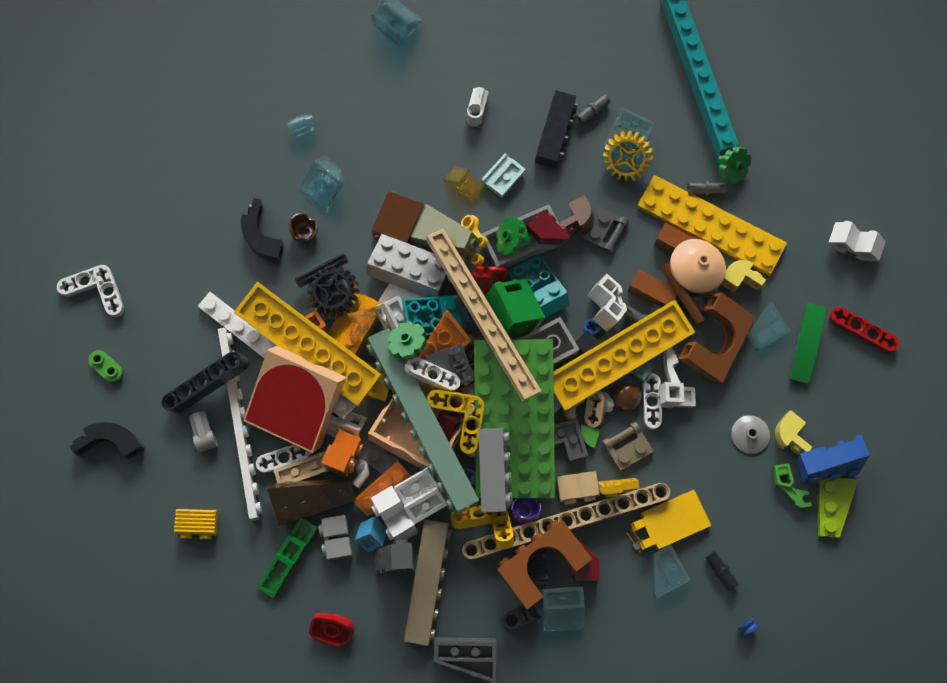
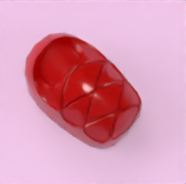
M316 613L309 626V634L312 638L334 647L344 646L352 639L355 632L354 623L349 618L338 614Z

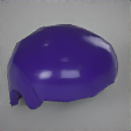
M516 498L511 504V516L520 524L536 521L541 513V503L538 504L535 498Z

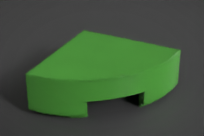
M582 424L580 429L584 442L588 447L595 449L600 430Z

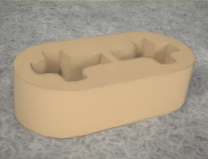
M599 390L587 398L585 422L589 427H597L604 420L606 395L603 391ZM598 394V398H600L601 401L598 402L597 407H595L596 402L595 400H592V397H595ZM594 410H596L595 416L599 418L595 423L590 419V416L594 414Z

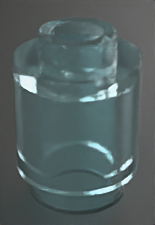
M307 113L294 117L291 121L287 122L292 136H300L314 130L313 126L316 125L313 116H308Z

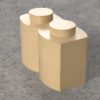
M596 471L564 475L556 478L559 500L564 502L565 505L575 504L578 499H584V502L595 501L596 497L600 495Z

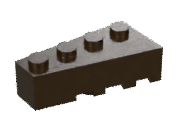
M350 477L267 483V491L279 526L356 501Z

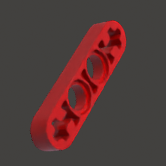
M836 307L829 313V321L833 325L885 353H892L898 349L900 343L895 335L847 309ZM838 312L841 314L839 320L836 319L835 315ZM849 317L850 319L844 324L845 319ZM851 321H857L860 324V329L854 330L851 327ZM869 330H874L877 333L876 339L869 338ZM889 340L892 341V342H891V345H892V346H891L890 348L887 347V345H888L887 341H889Z

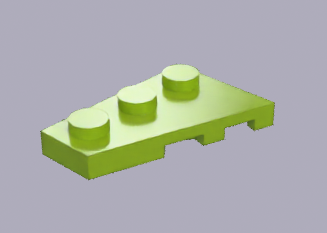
M824 479L817 483L818 537L839 538L841 536L859 479Z

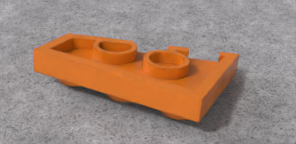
M446 310L428 338L424 351L417 357L426 360V356L462 343L464 348L472 340L449 311Z
M397 460L358 495L354 503L366 516L373 514L374 511L371 506L374 503L371 498L390 486L394 489L397 484L411 477V474Z

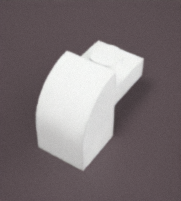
M664 382L659 385L660 406L664 408H693L696 406L695 387H684V383Z

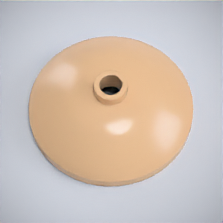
M686 240L680 243L671 255L670 268L675 280L683 288L691 292H711L724 280L726 274L724 258L715 246L704 240Z

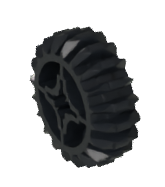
M332 266L331 271L328 267H325L324 273L320 270L318 271L320 275L318 278L312 276L315 282L309 283V286L313 289L307 290L308 294L312 295L308 299L310 302H313L312 307L314 309L317 308L319 314L323 312L325 317L331 314V317L335 318L336 313H338L342 317L343 310L350 313L348 307L354 308L353 300H359L355 296V294L360 293V290L356 288L359 286V283L355 281L356 277L350 275L351 272L349 270L344 271L343 267H339L337 270L336 266ZM332 279V281L329 284H324L326 281ZM342 279L345 280L348 285V292H344L343 290H341ZM335 289L338 291V292L332 293V294L329 292V291H331V290H332V291H335ZM320 291L326 294V304H323L320 299ZM344 299L341 303L335 305L337 300Z

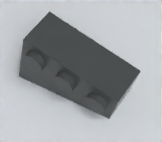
M396 540L395 544L375 550V575L415 573L412 543H408V540Z
M435 637L434 662L463 671L474 677L485 679L491 683H496V638Z

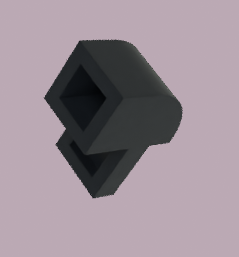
M611 328L597 340L587 330L575 342L580 349L578 354L581 356L613 337L617 332Z

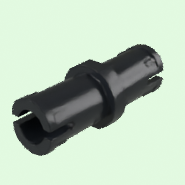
M715 551L705 557L715 570L716 577H720L729 591L739 585L729 571V566L723 563Z

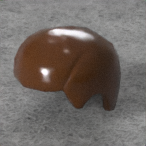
M306 213L295 214L289 222V232L292 238L300 243H309L314 240L318 233L315 219L309 218Z
M621 383L613 388L610 397L615 403L614 407L623 412L636 410L641 405L642 392L632 383Z

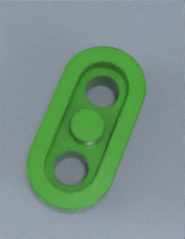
M96 350L90 354V366L108 382L117 383L123 378L124 371L122 367L104 351ZM97 357H101L99 362L95 361ZM115 369L114 374L109 375V371Z

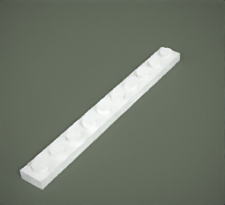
M209 292L198 305L200 309L263 358H265L268 349L277 346L234 314V310L213 293ZM340 394L333 412L345 420L356 405Z
M226 328L218 329L222 357L232 351L231 344H234L232 333H229ZM238 375L227 382L248 515L250 520L255 521L260 520L259 514H262V507L256 498V495L259 494L258 484L254 483L253 475H256L254 463L251 464L250 456L253 454L251 445L247 444L246 437H249V430L247 425L244 426L243 418L246 412L244 406L241 407L240 400L243 399L241 388H238L237 381H240V376Z

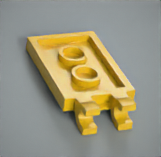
M695 490L640 513L642 519L630 524L633 532L645 527L650 537L639 542L641 550L653 545L659 550L711 526Z

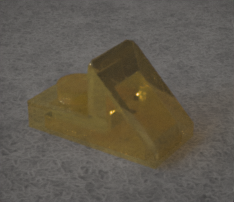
M454 166L443 180L473 202L484 189V185L469 175L470 170L468 168Z
M376 308L347 314L348 319L358 325L354 326L349 334L351 336V343L358 347L377 318L378 311Z

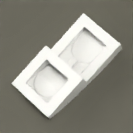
M672 347L664 351L665 377L667 382L680 383L674 370L679 361Z

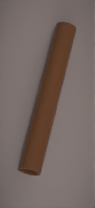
M669 263L662 265L660 269L697 325L705 321L704 317L685 288L675 280Z

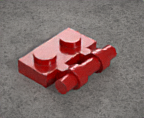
M477 266L476 272H473V278L478 286H480V282H484L482 289H480L484 296L488 294L493 284L505 282L508 271L505 267H488L486 274H483L484 267Z

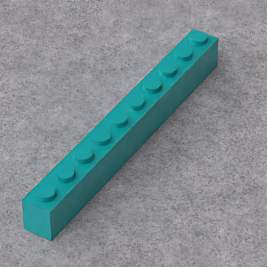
M660 0L713 149L718 158L721 154L726 153L728 150L732 151L735 146H739L686 0Z

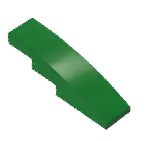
M806 304L796 339L798 341L793 355L794 361L789 379L809 384L823 328L825 307Z
M306 517L298 520L293 531L288 535L257 586L259 590L275 598L319 527L317 524Z

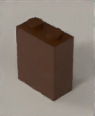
M388 191L371 230L374 239L378 241L381 234L410 244L412 239L410 235L424 208L423 203Z

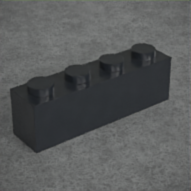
M555 90L537 149L535 163L556 168L557 162L561 163L564 154L561 149L562 146H566L569 137L566 135L567 129L571 130L574 120L570 118L572 113L576 114L578 103H575L576 95Z

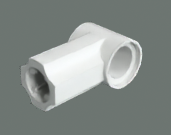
M481 87L473 88L471 100L467 108L466 121L473 127L479 126L483 121V113L489 91Z

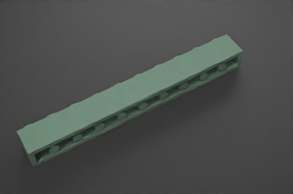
M388 328L368 337L367 351L370 356L374 355L376 359L375 366L379 373H383L385 377L383 381L386 388L392 390L394 394L392 399L396 406H400L402 410L401 417L404 423H409L411 430H409L414 441H418L420 445L418 449L421 456L427 458L429 472L432 476H436L438 480L436 484L440 493H445L448 499L446 500L447 507L451 512L454 511L455 515H458L477 506L479 499L416 378L406 373L405 364L407 361L403 360L402 357L395 358L388 349L390 344L388 336L391 333Z

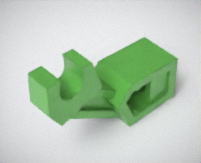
M789 463L776 465L771 468L774 486L779 487L794 503V506L798 508L812 506L811 502L805 503L802 500L803 496L809 495V491L796 490L792 486L794 479ZM785 475L787 483H782L780 476Z

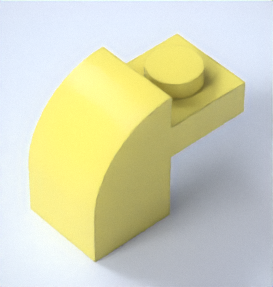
M739 260L727 268L721 285L735 292L743 281L758 291L766 279L759 272L750 270L754 264L753 262Z
M791 410L777 424L775 439L780 448L784 449L789 445L795 454L800 455L810 451L812 446L797 435L806 422Z

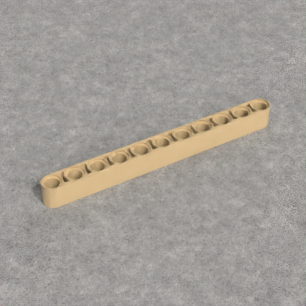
M658 483L514 527L512 530L515 542L512 547L507 549L499 548L497 545L493 550L486 549L485 542L487 540H493L496 543L494 534L474 539L464 544L462 553L464 558L472 561L518 547V545L532 543L531 538L524 537V529H532L534 536L539 532L543 535L545 533L542 529L543 523L548 522L551 524L555 520L559 523L563 517L570 518L571 526L568 528L571 531L656 505L668 499L670 488L664 483ZM657 488L664 491L665 495L663 498H659L656 495L655 491ZM638 494L645 496L646 502L644 504L637 501ZM618 500H625L627 509L619 508ZM599 506H606L609 509L608 515H602L599 512ZM587 511L590 514V520H582L580 513ZM468 546L476 547V555H467L466 548Z

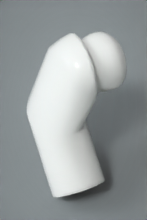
M604 392L606 395L605 412H611L615 403L608 393ZM598 394L595 397H592V400L601 401V399L598 398Z
M358 458L355 460L357 477L352 484L360 489L369 477L370 472L368 463Z

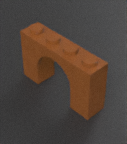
M665 223L654 245L672 254L680 243L695 238ZM640 269L628 289L629 292L652 304L656 303L660 307L673 300L678 302L680 299L676 297L677 293L669 281L656 279Z
M715 293L710 295L703 310L719 321L724 329L725 342L722 349L718 353L713 354L697 342H686L678 360L711 383H723L728 376L731 365L736 360L739 349L744 345V339L752 329L756 317L723 293Z
M556 520L546 527L548 529L547 532L543 535L539 532L530 539L532 541L530 545L525 547L523 544L514 551L516 554L511 559L506 557L498 563L500 566L497 569L498 573L526 610L543 598V595L534 585L527 572L528 559L535 551L552 549L558 552L574 573L592 560L563 520L559 523Z

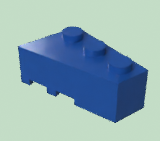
M862 435L855 436L856 440L844 443L843 440L838 441V446L825 449V446L801 453L796 461V465L803 483L811 482L815 484L824 479L836 480L845 475L850 477L858 475L870 456Z

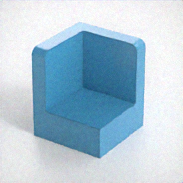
M372 517L360 523L355 541L368 553L383 546L386 536L385 530L387 528L376 517Z

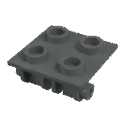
M462 343L425 357L426 361L456 374L460 379V385L463 384L465 386L470 384V381L475 380ZM430 370L432 378L437 379L436 372ZM449 379V386H452V380Z

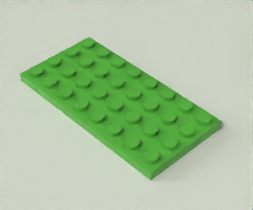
M553 339L511 340L541 389L540 394L522 402L487 341L474 340L475 396L480 397L484 402L481 429L506 428V432H510V444L507 445V452H511V464L508 465V472L512 474V484L508 486L509 492H512L513 498H555ZM475 400V416L479 418L480 414L476 415V409L481 407V405L478 404V400ZM475 420V429H476L477 426H478V423H477V421ZM478 441V446L475 450L476 495L478 498H481Z

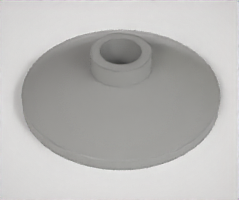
M744 416L739 418L732 426L731 439L740 451L747 454H756L764 450L768 445L770 432L762 419L756 416ZM750 430L755 432L754 437L749 435Z

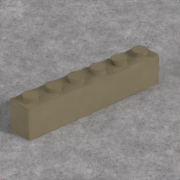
M424 520L404 642L429 646V642L434 641L435 630L431 628L432 622H437L439 609H435V604L441 598L442 589H439L438 586L439 580L443 581L445 569L441 567L442 561H447L448 549L445 548L446 540L450 541L452 530L448 528V523Z

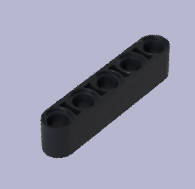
M235 351L227 353L167 393L162 398V407L167 411L175 413L185 411L244 372L249 366L248 357Z

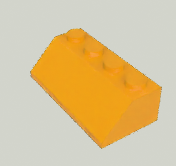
M355 294L359 298L358 301L353 300L355 307L352 308L350 306V313L346 312L341 318L335 319L327 334L356 356H359L368 337H370L380 320L374 307L382 303L366 295Z

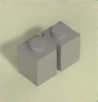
M341 515L321 519L322 524L319 525L320 537L324 536L325 544H322L323 557L327 556L329 561L352 557L349 537L329 539L349 535L347 517Z

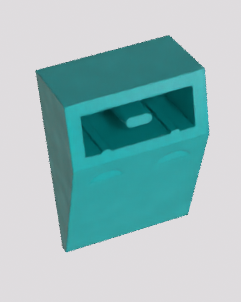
M540 254L507 271L511 280H527L545 318L569 306L567 291Z
M457 295L402 299L406 322L411 321L413 325L420 324L427 333L425 339L430 337L446 310L449 311L463 329L462 319L453 299L457 298Z

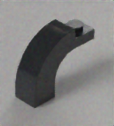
M253 198L252 204L248 206V215H241V229L244 238L256 255L267 261L280 263L284 244L282 240L267 237L259 231L263 203L261 199Z
M110 422L95 423L83 428L86 436L76 438L73 444L69 446L74 454L80 456L99 443L112 442L117 445L122 455L128 460L145 449L135 434L119 424Z

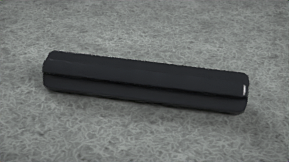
M342 253L296 277L295 281L298 287L302 288L315 281L312 276L317 278L320 276L318 274L319 270L324 273L325 267H328L330 271L332 266L339 268L347 264L348 259Z

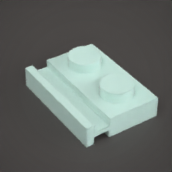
M505 153L481 179V182L485 183L489 189L503 198L525 173L526 169L512 158H509Z

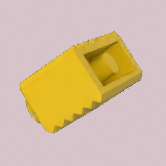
M176 509L174 534L180 535V539H192V535L200 536L199 539L210 540L212 536H217L219 512L217 510Z

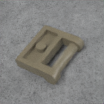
M637 422L630 424L629 428L612 438H606L602 441L619 472L654 452ZM635 434L637 439L615 451L613 445Z

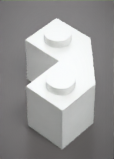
M850 221L835 222L829 243L841 253L846 251L856 254L855 258L863 261H879L886 242L880 233L876 231L860 232L855 224Z
M608 274L597 282L587 295L601 307L593 320L606 332L627 311L626 304L623 303L621 297L623 293L621 286Z
M392 486L371 498L374 503L371 508L377 517L381 515L388 529L385 532L390 540H407L418 533Z

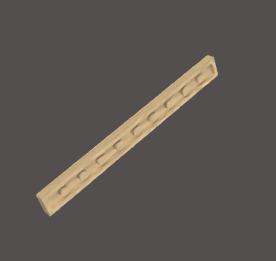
M444 228L427 235L426 241L522 402L540 394L541 389Z

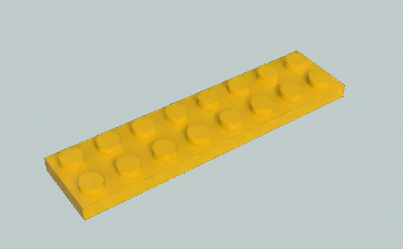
M656 175L651 179L636 207L696 239L712 244L718 250L737 260L753 262V268L768 276L771 275L787 242L693 194L689 195L687 191Z
M256 282L234 311V314L277 346L301 356L314 365L323 366L345 376L346 380L341 394L357 406L361 404L382 376V374L259 282Z
M673 300L554 371V396L563 411H566L692 335L695 331L677 302Z

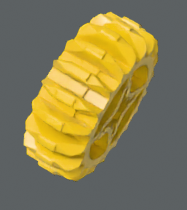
M629 130L627 136L624 131H621V138L615 134L613 136L615 141L609 139L608 143L610 145H605L604 149L609 152L603 153L604 157H608L603 163L610 164L606 170L613 169L612 176L615 173L619 174L618 180L623 175L625 176V181H628L629 176L634 181L636 179L635 174L641 178L642 172H648L646 167H651L652 163L647 160H653V156L648 155L653 152V149L646 148L650 145V142L643 143L645 136H642L641 139L637 138L639 136L638 132L633 137L632 131ZM623 142H631L636 144L637 146L635 148H629ZM618 145L621 156L614 160V148ZM642 151L643 162L638 167L635 156ZM626 153H627V154H630V153L632 154V153H633V155L631 156L630 159H629V158H626V159L624 158V159H623V157L625 156ZM627 164L632 170H626L619 166Z

